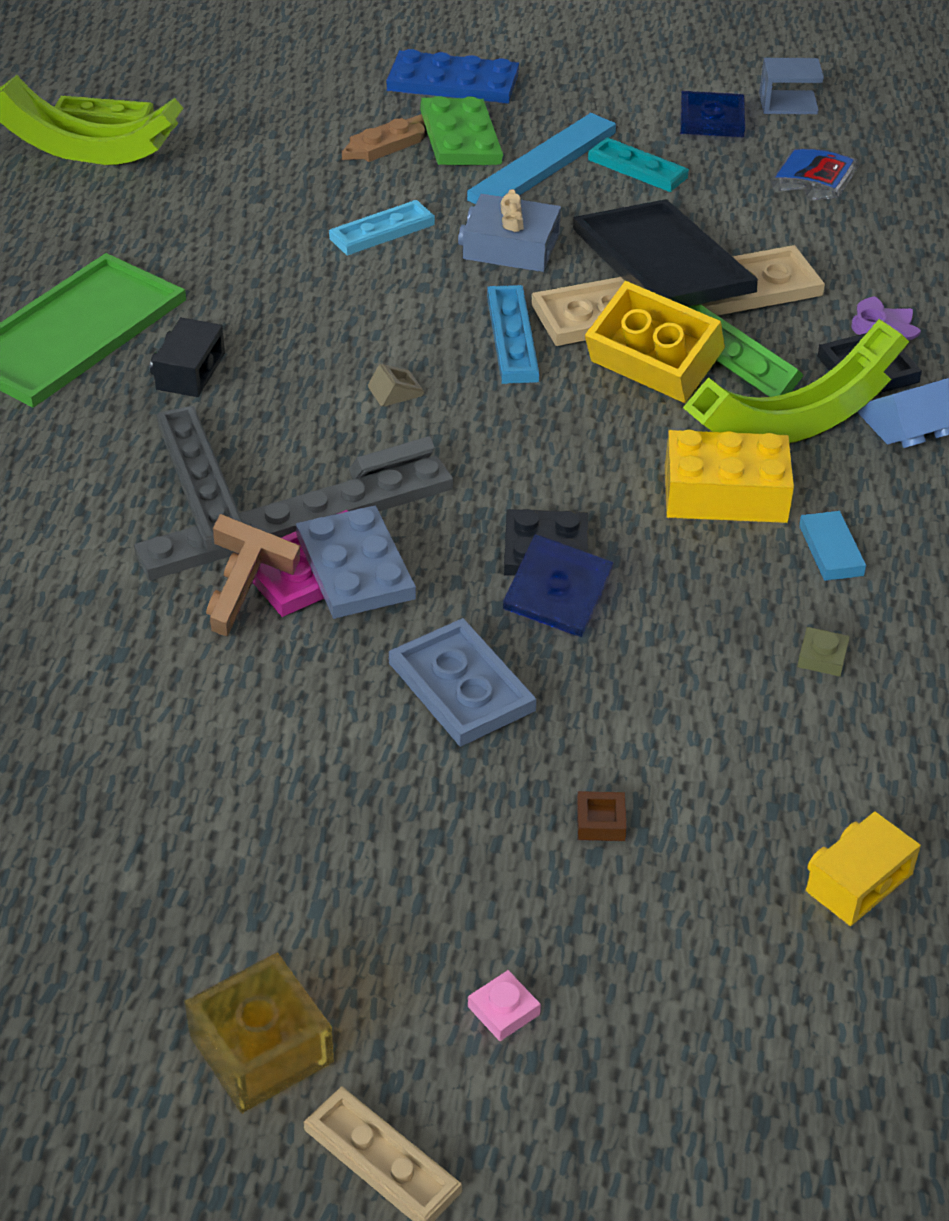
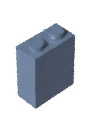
M481 194L476 205L469 208L467 224H462L459 230L458 244L463 246V259L544 272L560 235L561 206L521 200L524 229L519 230V232H513L503 228L502 217L504 215L501 213L500 204L503 197Z

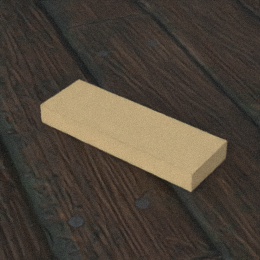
M342 1086L304 1121V1130L412 1221H435L462 1193V1183Z

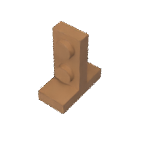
M220 514L213 527L214 544L231 550L233 553L224 571V577L228 578L222 592L214 591L207 606L206 614L210 615L211 631L228 636L261 563L293 575L300 561V545Z

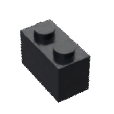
M180 317L172 331L167 332L163 345L158 352L152 355L150 361V373L154 375L156 390L199 397L225 355L223 325Z

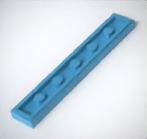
M593 113L586 115L467 191V201L476 204L481 194L504 197L511 189H514L515 193L520 196L591 150L606 137L609 138L616 134V123Z

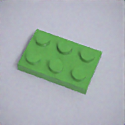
M443 96L421 98V114L438 165H498L502 163L503 153L484 99L475 97L446 98Z

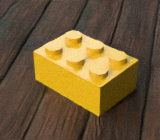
M628 281L622 284L585 334L592 362L683 403L687 402L725 349L721 321Z
M669 430L665 458L666 518L788 523L794 489L789 436L773 433L751 434L731 431Z

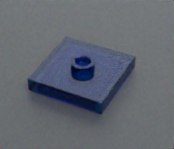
M681 91L680 134L744 137V95Z
M535 534L503 600V609L583 637L612 573L614 562Z

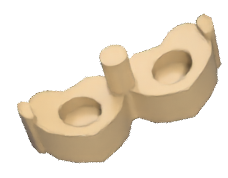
M511 189L500 203L501 213L504 215L502 223L503 228L506 230L519 232V230L524 229L520 196L515 193V190Z

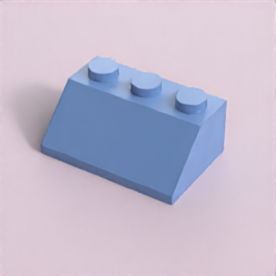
M949 378L869 401L857 413L886 444L901 441L902 447L906 448L926 442L924 436L926 433L934 431L935 438L949 435Z

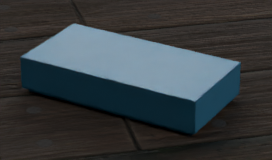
M840 511L801 515L799 527L824 581L864 576L866 564Z

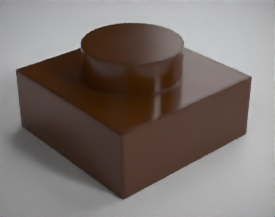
M578 791L577 840L625 841L627 830L625 792Z

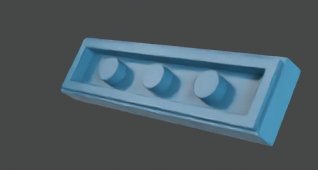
M523 286L487 287V299L501 383L539 382V368Z

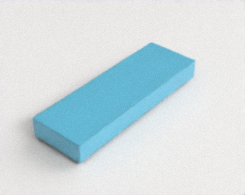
M414 200L329 230V238L346 255H350L435 225V216L419 201Z

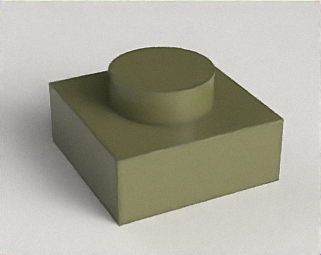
M807 627L797 667L841 677L850 636Z

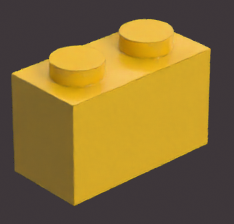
M874 811L861 823L857 821L851 823L844 830L839 841L829 849L822 847L812 856L807 866L810 873L806 892L849 926H852L913 874L921 845Z

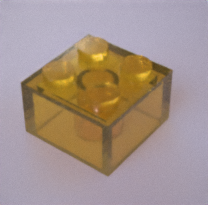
M278 952L184 1001L190 1038L241 1114L334 1063L332 1026Z

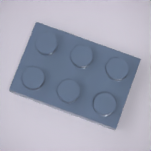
M376 505L296 523L297 538L333 619L416 599V586Z
M464 618L389 651V664L460 747L536 711V698Z

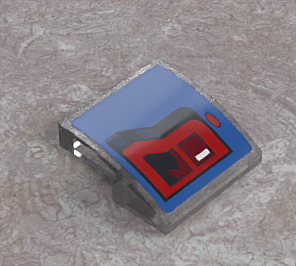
M796 148L791 150L770 181L774 191L804 189L807 200L839 198L859 168V162L850 156L830 150Z

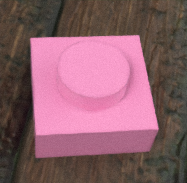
M509 970L468 996L469 1009L499 1041H502L540 1015L541 1004Z

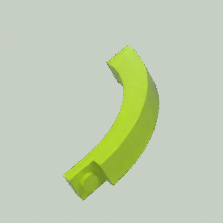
M18 75L0 87V123L8 130L31 145L54 156L101 165L133 162L159 150L170 135V132L178 125L176 118L183 110L181 104L174 98L155 112L134 122L99 124L73 117L53 107L33 92Z
M878 319L854 349L838 365L818 380L803 388L773 397H747L722 388L708 377L683 408L712 432L773 433L776 435H788L789 443L797 442L836 426L872 400L891 381L884 371L909 341L900 332Z

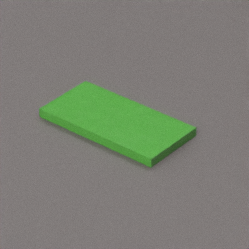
M103 254L0 322V391L34 408L186 301L185 289L110 254Z

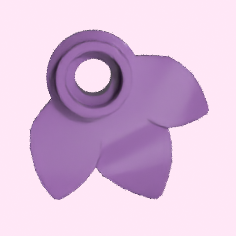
M875 296L858 303L856 308L857 315L853 317L851 324L853 331L858 335L867 333L878 319L900 332L907 340H912L921 333L919 328L910 325L913 315L911 308L887 309L884 308L882 302Z

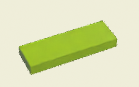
M60 96L55 105V108L66 114L99 124L134 122L154 112L153 103L74 96Z

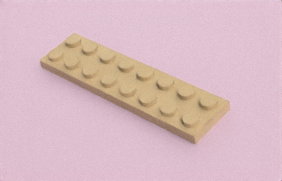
M795 245L732 256L758 279L757 292L701 305L718 316L823 296L825 283ZM621 277L535 292L532 293V307L556 346L586 341V332L625 281Z

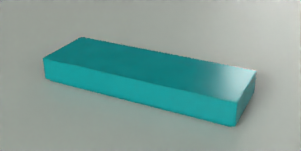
M608 137L588 151V160L668 192L673 191L688 178L689 169Z

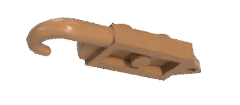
M422 114L406 120L403 118L393 119L387 124L369 128L362 133L351 136L350 143L342 151V160L365 159L370 162L421 142L425 136V123Z

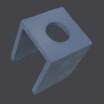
M764 58L759 91L764 114H818L814 91L772 90L773 83H822L824 77L819 59Z

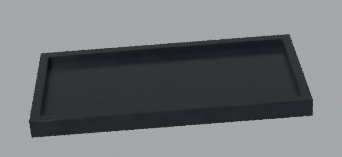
M667 199L573 217V229L624 281H628L688 307L757 292L758 279Z

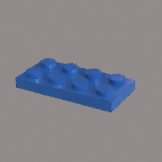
M414 49L399 50L387 78V91L452 98L475 97L484 99V101L509 103L519 74V63L510 62L502 58L488 60L480 59L473 55L459 57L450 56L444 52L430 54L420 53Z

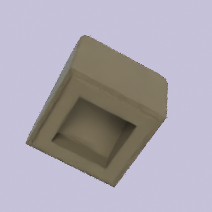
M385 364L378 365L368 383V388L381 406L414 399L424 394L422 387L409 370Z

